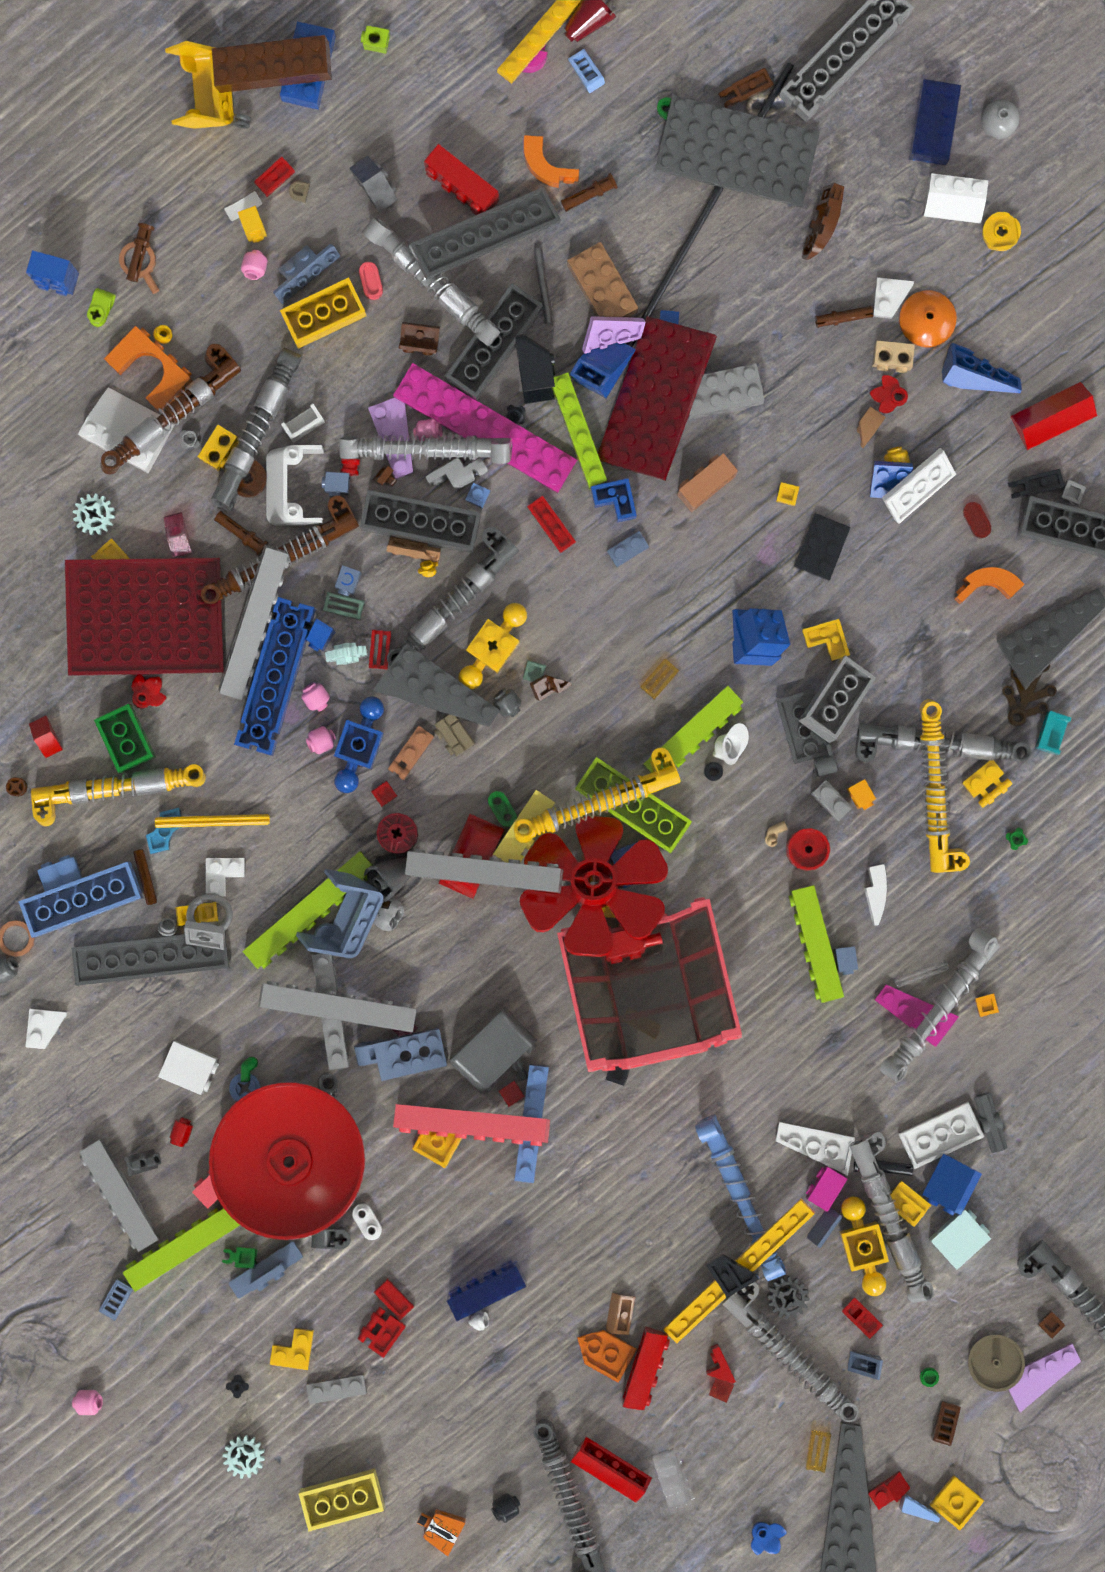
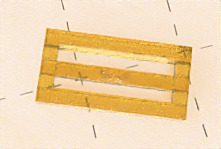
M664 659L640 688L655 700L679 670L668 660ZM666 664L668 667L649 689L646 688L648 683ZM672 669L674 672L662 684V686L656 691V693L653 694L652 690Z
M811 1430L806 1470L825 1473L831 1433ZM815 1435H818L819 1437L817 1443V1450L813 1466L811 1465V1459ZM824 1436L826 1437L822 1464L821 1467H819V1458L822 1440Z

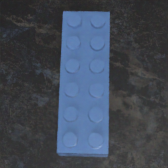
M125 862L21 900L19 905L31 938H36L144 898L132 863Z

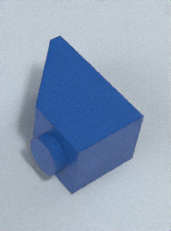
M316 619L306 638L309 642L308 646L317 652L319 649L324 651L336 632L333 628Z

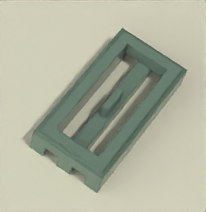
M327 592L323 611L360 620L365 601ZM330 597L357 603L359 608L330 601ZM328 604L357 611V615L328 608Z

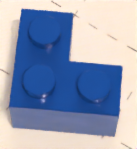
M629 478L591 486L595 508L613 504L617 523L636 519L637 515Z

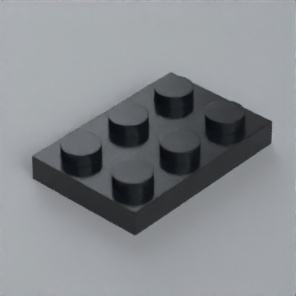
M815 513L794 567L830 581L851 527Z

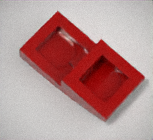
M856 1298L842 1310L869 1339L884 1326Z

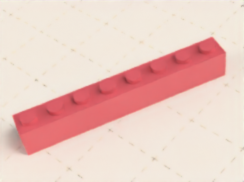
M396 1104L393 1127L399 1128V1132L403 1133L418 1130L417 1134L429 1135L430 1131L436 1132V1136L448 1137V1133L455 1134V1138L466 1139L467 1135L474 1136V1140L485 1141L486 1137H491L493 1142L504 1143V1139H511L513 1144H523V1141H531L530 1145L542 1146V1143H548L550 1120Z

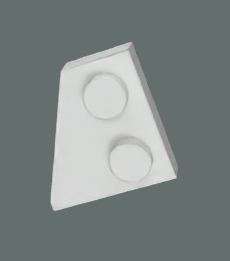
M877 278L873 317L892 319L914 285V281Z
M29 1009L25 1047L46 1049L68 1012Z

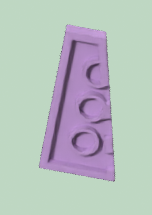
M392 398L368 408L379 436H382V439L387 435L389 441H391L392 436L395 435L398 441L400 435H402L404 441H406L409 432L405 403ZM386 454L389 464L394 470L395 479L413 473L411 454H406V460L404 459V454H399L398 460L397 454H391V460L389 459V454Z

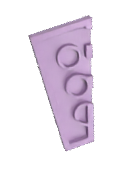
M1072 1343L1025 1365L1022 1378L1014 1387L1009 1389L1020 1413L1081 1362Z

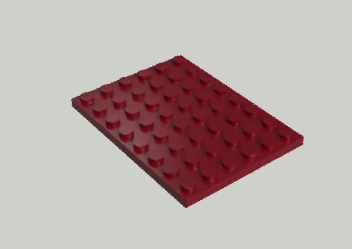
M220 558L65 560L68 676L223 673L221 600L210 605L204 603L201 598V591L206 585L213 582L218 583V579L221 581ZM209 589L205 592V597L213 600L216 597V592Z

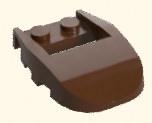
M832 183L823 187L820 201L815 209L819 212L816 220H811L809 228L813 230L811 235L808 234L806 237L802 259L809 260L816 256L831 239L841 213L844 186Z

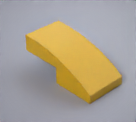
M216 902L200 904L194 912L195 921L197 923L218 921ZM188 906L175 907L177 925L183 926L187 921L186 913Z

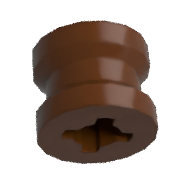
M13 777L6 783V791L11 796L20 797L27 792V783L22 778Z

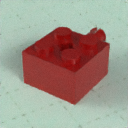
M625 930L611 933L613 947L605 955L606 961L616 964L623 962L622 958L630 957V960L641 958V954L645 953L646 947L663 944L660 932L650 934L644 939H634Z

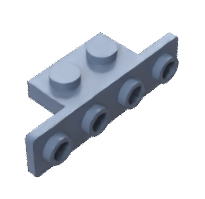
M329 244L317 255L306 245L278 269L286 281L273 291L274 295L281 304H284L336 261L340 254L332 244Z
M292 1241L256 1264L255 1269H249L230 1281L229 1285L238 1299L256 1289L261 1291L269 1285L267 1282L274 1278L276 1281L285 1275L284 1271L302 1259L303 1255L295 1242Z

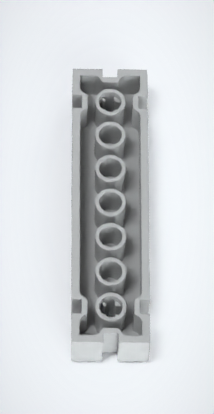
M868 0L797 73L796 82L793 80L789 81L781 90L779 97L789 107L794 104L797 107L796 113L807 123L816 114L819 108L818 104L823 106L895 32L898 23L901 25L911 15L914 7L907 0ZM804 91H805V93H806L807 91H809V92H810V95H808V94L805 95V94H804Z

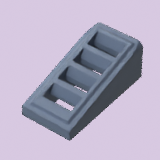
M118 1277L99 1312L116 1321L133 1292L131 1285ZM117 1287L122 1288L123 1290L127 1291V1293L124 1294L120 1292L119 1290H117ZM116 1293L117 1295L121 1296L123 1300L121 1301L120 1299L114 1297L113 1294ZM110 1299L120 1304L119 1307L110 1303ZM106 1306L116 1310L115 1314L105 1309Z

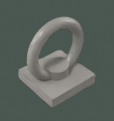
M200 895L190 903L187 909V921L184 927L186 944L224 950L226 943L225 930L229 927L233 918L232 907L220 895ZM203 902H217L224 908V921L219 926L208 922L197 923L194 918L195 909Z

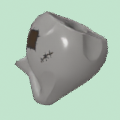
M395 897L386 902L383 901L373 923L381 930L393 931L404 915V908L401 902Z

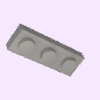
M364 1374L306 1384L309 1404L367 1394Z

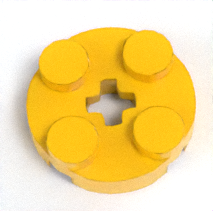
M1007 212L992 214L985 221L982 228V237L987 247L996 251L1011 249L1016 245L1021 235L1019 221ZM999 227H1002L1003 230H1006V233H1004L1003 236H1000V234H997L996 232L999 230Z

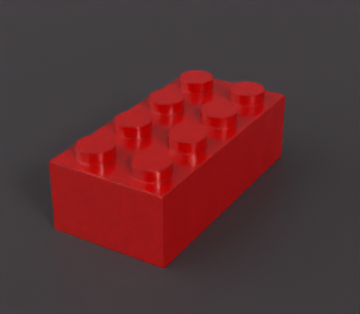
M437 144L425 159L426 175L432 181H439L442 184L441 187L446 192L454 193L456 195L455 198L461 204H468L471 207L470 210L475 215L492 209L499 201L498 190L441 145Z

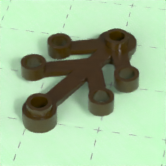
M1050 664L1042 671V673L1050 669ZM1011 670L1010 677L1015 681L1021 698L1019 705L1017 706L1014 699V689L1012 686L1003 687L1001 692L1006 697L1010 707L1007 715L1009 723L1013 726H1021L1026 722L1027 717L1038 713L1044 714L1049 709L1047 703L1041 702L1036 707L1025 710L1027 704L1046 696L1052 697L1057 693V689L1054 685H1048L1045 689L1034 692L1041 677L1040 675L1025 690L1019 679L1013 676L1014 671ZM1049 687L1053 688V694L1047 692ZM1006 688L1011 690L1010 695L1005 694ZM1041 704L1046 708L1044 712L1039 710ZM1015 713L1020 715L1018 721L1014 719Z

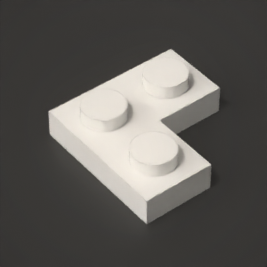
M206 858V894L226 896V877H245V858Z

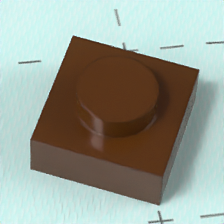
M1052 1311L1038 1323L1043 1331L1052 1339L1066 1326Z

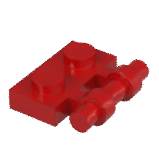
M379 1307L370 1316L371 1319L368 1324L362 1327L360 1330L361 1334L357 1339L364 1343L367 1337L372 1341L368 1347L384 1358L406 1325L391 1314L385 1320L382 1316L386 1310ZM378 1323L382 1327L378 1331V1333L375 1334L372 1332V1330Z

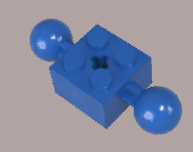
M370 696L361 702L360 713L363 717L361 724L349 720L345 722L334 757L347 761L345 769L340 770L334 779L335 787L342 793H351L358 787L359 778L356 774L358 765L372 770L384 735L383 732L371 728L373 721L379 719L384 712V705L377 697ZM362 740L364 747L356 750L357 747L354 743Z

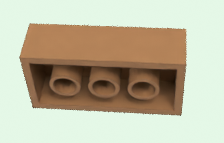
M601 242L567 260L568 268L596 317L629 318L638 313V306Z

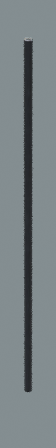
M788 62L758 113V117L765 118L794 68L793 64ZM716 186L641 317L646 320L647 316L650 317L724 188ZM637 340L627 342L626 344L633 348Z

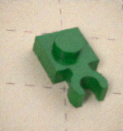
M237 1247L236 1253L230 1249L223 1250L224 1253L230 1254L228 1260H222L223 1263L232 1264L235 1262L234 1267L255 1269L257 1249Z

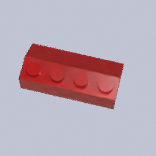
M645 1326L622 1397V1406L624 1408L645 1410V1407L650 1405L652 1399L650 1391L652 1387H656L658 1376L655 1375L657 1369H661L664 1362L662 1357L663 1350L667 1351L670 1339H667V1333Z

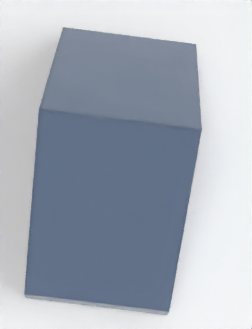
M850 1351L847 1370L880 1380L883 1360L877 1355Z

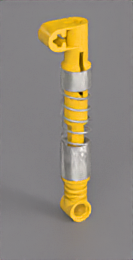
M191 764L188 767H184V770L179 768V771L178 769L173 771V769L169 768L134 771L132 778H129L124 773L122 779H119L114 774L111 778L104 776L103 779L94 777L93 780L89 781L83 778L70 780L60 785L31 788L33 817L40 825L50 826L56 818L55 804H82L90 802L91 799L94 802V799L102 798L104 801L105 797H112L114 799V796H120L121 793L124 798V792L131 791L132 796H134L133 790L136 791L138 796L168 792L175 788V786L179 788L180 785L184 787L185 784L186 786L199 787L204 784L206 776L199 765ZM199 772L197 779H190L192 773ZM49 805L48 807H44V810L47 812V814L45 815V818H42L41 816L44 815V812L41 808L38 807Z

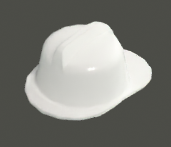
M737 723L730 728L727 734L719 736L715 741L713 756L724 760L729 765L735 764L748 744L749 735L747 727L744 724Z

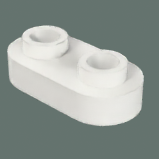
M365 1203L355 1206L353 1218L364 1237L368 1240L379 1238L382 1233V1226L371 1207ZM359 1211H365L366 1216L360 1217ZM370 1227L375 1228L374 1234L369 1233L368 1229Z

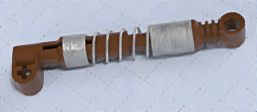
M220 344L209 345L205 354V362L212 371L190 383V385L185 387V391H181L182 394L179 397L174 396L175 400L170 404L166 402L167 406L163 410L159 408L161 413L159 417L156 418L151 414L152 418L147 417L123 437L121 444L119 443L102 455L100 468L105 474L111 475L116 473L131 457L141 455L150 446L164 437L163 429L171 431V424L179 425L180 419H186L188 413H194V408L203 406L216 395L218 389L241 372L237 362ZM222 359H225V360H224L222 363H220L218 366L216 365V364H217V360L220 362ZM167 425L170 426L169 430L165 429ZM111 459L116 464L108 466L105 461Z

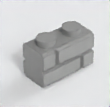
M824 780L810 793L831 814L836 822L852 809L827 780Z

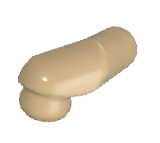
M784 821L768 828L765 836V843L768 846H776L779 833L788 830Z

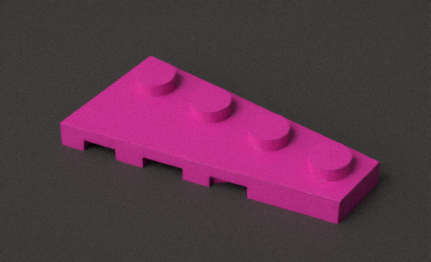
M885 985L874 999L908 1027L911 1028L912 1026L916 1029L925 1018L921 1012L928 1014L934 1006L888 985ZM949 1013L946 1022H938L935 1026L937 1034L935 1036H928L925 1040L936 1047L959 1016ZM945 1014L941 1018V1020H946ZM933 1029L930 1034H935V1030Z

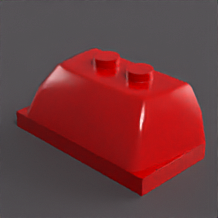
M469 814L452 853L463 854V858L477 855L482 856V860H489L490 857H493V853L505 829ZM441 879L438 883L474 899L480 884Z

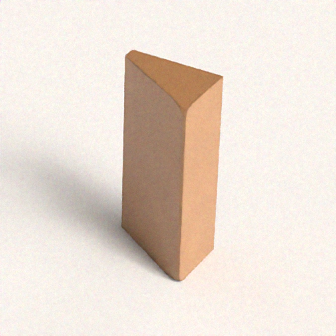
M612 1293L606 1331L612 1334L629 1335L635 1296Z

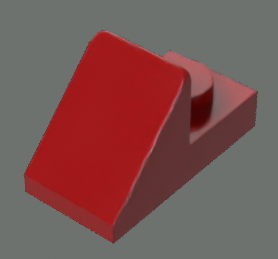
M719 1345L712 1346L713 1352L710 1355L714 1364L719 1363V1365L707 1370L706 1374L732 1384L735 1383V1378Z
M899 1471L868 1491V1494L878 1510H880L893 1500L898 1502L910 1489V1486Z

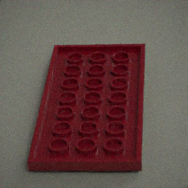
M647 316L642 337L638 339L636 351L628 367L599 448L598 456L602 463L666 481L717 336L712 333Z

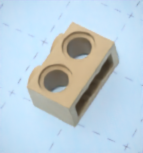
M876 341L872 367H877V370L888 371L889 368L896 369V372L907 373V370L910 371L913 367L915 344ZM879 353H886L889 359L887 361L881 360ZM898 355H905L907 357V362H900L898 359Z

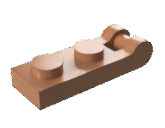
M418 726L388 770L392 773H397L400 775L399 778L404 780L429 746L434 736ZM401 761L407 764L405 769L399 766Z

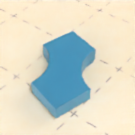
M180 808L160 812V817H182ZM181 827L156 828L152 833L147 834L146 838L150 854L170 850V838Z

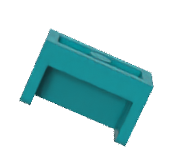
M1053 711L1046 712L1035 748L1059 755L1061 752L1059 748L1071 717Z

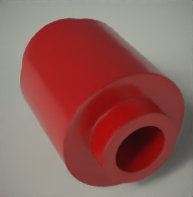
M183 1117L175 1120L169 1136L171 1144L184 1147L185 1143H188L194 1126L190 1124L191 1120Z

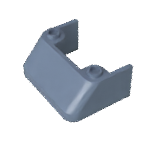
M325 869L324 873L335 887H338L342 892H346L345 898L333 924H321L317 927L314 935L297 932L296 936L307 951L354 958L362 949L383 902V895L377 888L352 874Z

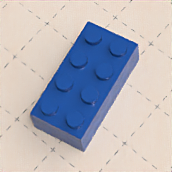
M297 21L293 39L325 35L329 41L331 59L336 35L333 29ZM325 81L284 85L280 91L282 102L319 110Z

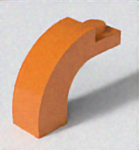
M524 135L525 162L536 179L556 188H559V180L566 184L578 182L579 169L557 168L545 160L543 156V136Z
M996 567L982 568L972 572L963 579L968 586L962 585L955 592L957 596L954 599L960 604L976 588L981 586H992L998 589L1007 599H1010L1025 584L1016 575L1005 569Z

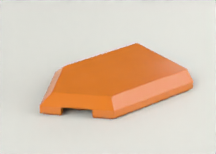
M605 1330L577 1337L584 1364L619 1383L637 1348Z

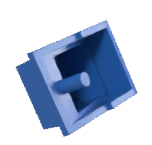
M754 608L749 610H732L734 664L772 666L782 658L781 654L791 645L782 610Z

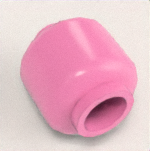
M259 250L247 252L243 257L241 271L246 278L257 280L264 276L268 260Z
M426 419L417 422L416 428L413 429L414 437L417 435L419 441H421L423 435L426 438H429L430 435L433 438H437L438 435L442 437L443 429L440 422H437L435 419Z
M313 682L302 690L301 698L309 710L317 709L320 712L328 706L327 702L330 699V695L322 684Z
M321 726L308 733L306 743L312 753L322 754L334 747L336 737L331 729L328 730L326 727Z
M79 1390L72 1400V1406L79 1415H95L101 1410L103 1405L102 1396L96 1390Z

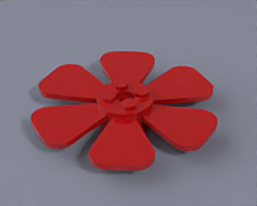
M587 816L586 821L581 818L580 823H577L575 827L585 860L578 862L563 840L554 833L541 835L524 857L525 865H528V861L539 862V866L547 867V864L559 865L558 868L563 869L562 881L571 882V886H561V893L527 889L521 894L519 903L530 927L537 932L549 931L576 904H579L581 908L564 938L565 948L573 955L602 957L607 955L613 947L612 936L602 908L608 906L627 934L634 939L648 937L665 914V906L659 898L617 889V886L662 882L668 875V866L658 846L651 840L638 841L612 866L608 861L622 838L623 825L615 818L597 816L591 818ZM598 882L596 885H591L590 883Z

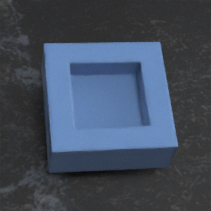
M473 483L465 501L483 509L491 491Z

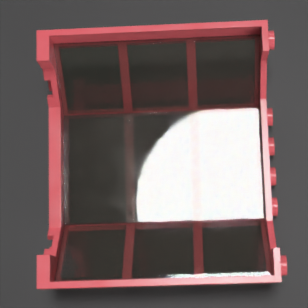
M704 897L693 900L694 902L691 903V907L670 916L664 914L651 933L660 932L663 944L646 947L645 953L641 954V958L630 960V957L622 958L623 962L611 964V961L607 962L606 956H579L569 953L565 948L564 938L570 927L563 928L561 932L557 933L588 1072H595L601 1069L602 1071L616 1070L615 1066H619L622 1070L632 1069L708 1051V1048L713 1044L714 1047H719L727 1044V1041L742 1038L710 899L705 900ZM621 924L618 925L619 927L612 929L611 926H608L610 933L624 931V928Z

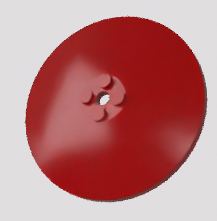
M287 1082L267 1085L248 1093L237 1101L220 1121L212 1139L209 1154L211 1183L224 1210L245 1229L257 1235L277 1240L306 1238L333 1225L346 1213L354 1202L360 1190L365 1171L363 1139L351 1114L339 1101L328 1093L300 1083ZM291 1156L294 1158V1165L288 1168L284 1165V1160L286 1157Z

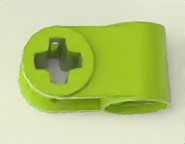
M100 288L95 289L87 311V317L93 326L101 327L106 323L109 312L114 305L116 294ZM99 313L101 317L94 319L93 316H97Z

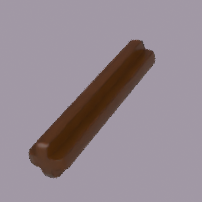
M135 850L133 854L146 904H156L157 899L144 850Z

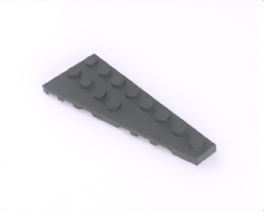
M841 1422L820 1572H876L861 1426L857 1424Z

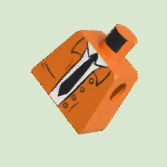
M436 1509L432 1517L421 1513L417 1524L426 1528L423 1538L443 1554L449 1556L465 1525L466 1519Z

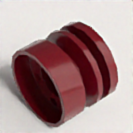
M393 813L384 817L377 828V839L380 845L388 852L396 854L406 853L411 850L417 843L419 836L418 827L414 820L401 813ZM400 828L402 836H398L395 839L392 831Z

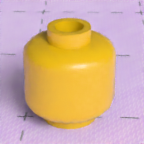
M901 446L888 449L884 455V461L910 463L908 451L902 449Z

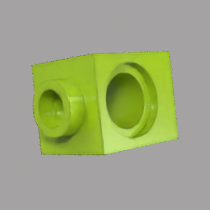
M367 25L366 31H362L361 43H363L364 50L387 54L390 39L389 30ZM378 36L380 39L378 42L373 43L370 41V38Z

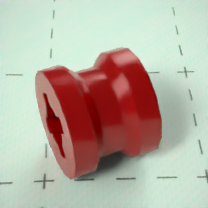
M341 458L343 465L340 473L359 476L357 469L358 465H360V460Z

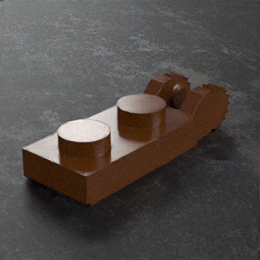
M763 68L731 84L730 87L722 90L718 95L720 98H723L734 92L736 97L724 103L725 108H729L738 102L741 103L773 87L774 84L766 68Z

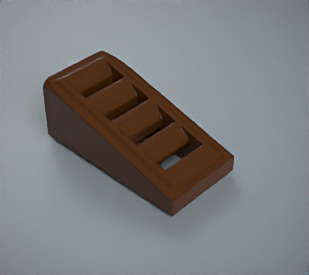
M942 1401L931 1436L933 1441L948 1446L952 1445L961 1410L960 1406ZM944 1410L954 1411V1415L945 1413ZM943 1417H947L952 1419V1422H948L942 1419ZM941 1424L950 1427V1429L940 1428ZM939 1432L947 1434V1438L939 1436Z

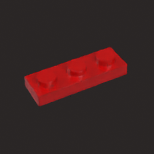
M543 495L527 506L560 554L576 543Z

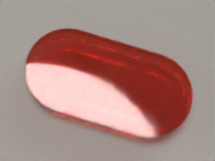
M976 502L968 503L963 509V516L972 534L979 539L986 538L991 533V524L980 504Z

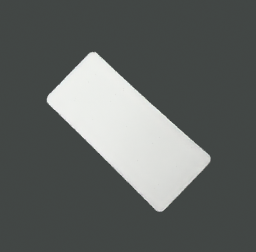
M254 191L224 210L229 219L234 221L239 218V211L255 205L257 208L262 205V202Z

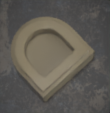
M302 181L293 182L289 187L291 198L295 201L306 203L310 183Z

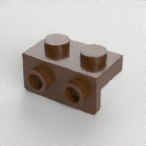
M402 322L399 349H403V352L406 353L418 351L422 352L423 355L436 354L439 345L440 327Z

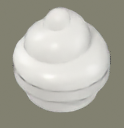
M476 1311L468 1323L478 1331L484 1330V1328L489 1326L488 1314Z

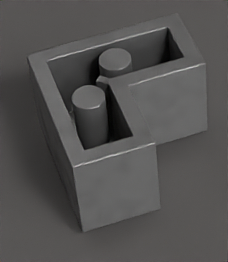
M366 156L349 168L357 183L363 188L378 212L398 200L395 192H397L392 182L388 183L386 178L389 176L376 159L372 161L369 156Z

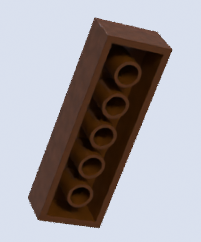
M325 35L212 48L214 86L219 93L332 80L330 46Z

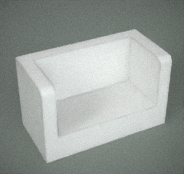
M313 403L310 405L311 408L288 423H281L293 443L325 423Z

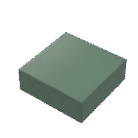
M527 661L523 680L533 682L542 677L546 665Z

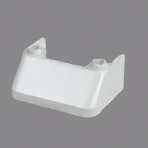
M291 445L273 449L267 454L266 516L270 524L274 526H315L324 524L322 518H303V510L299 504L287 503V465L300 463L303 454H324L322 445Z

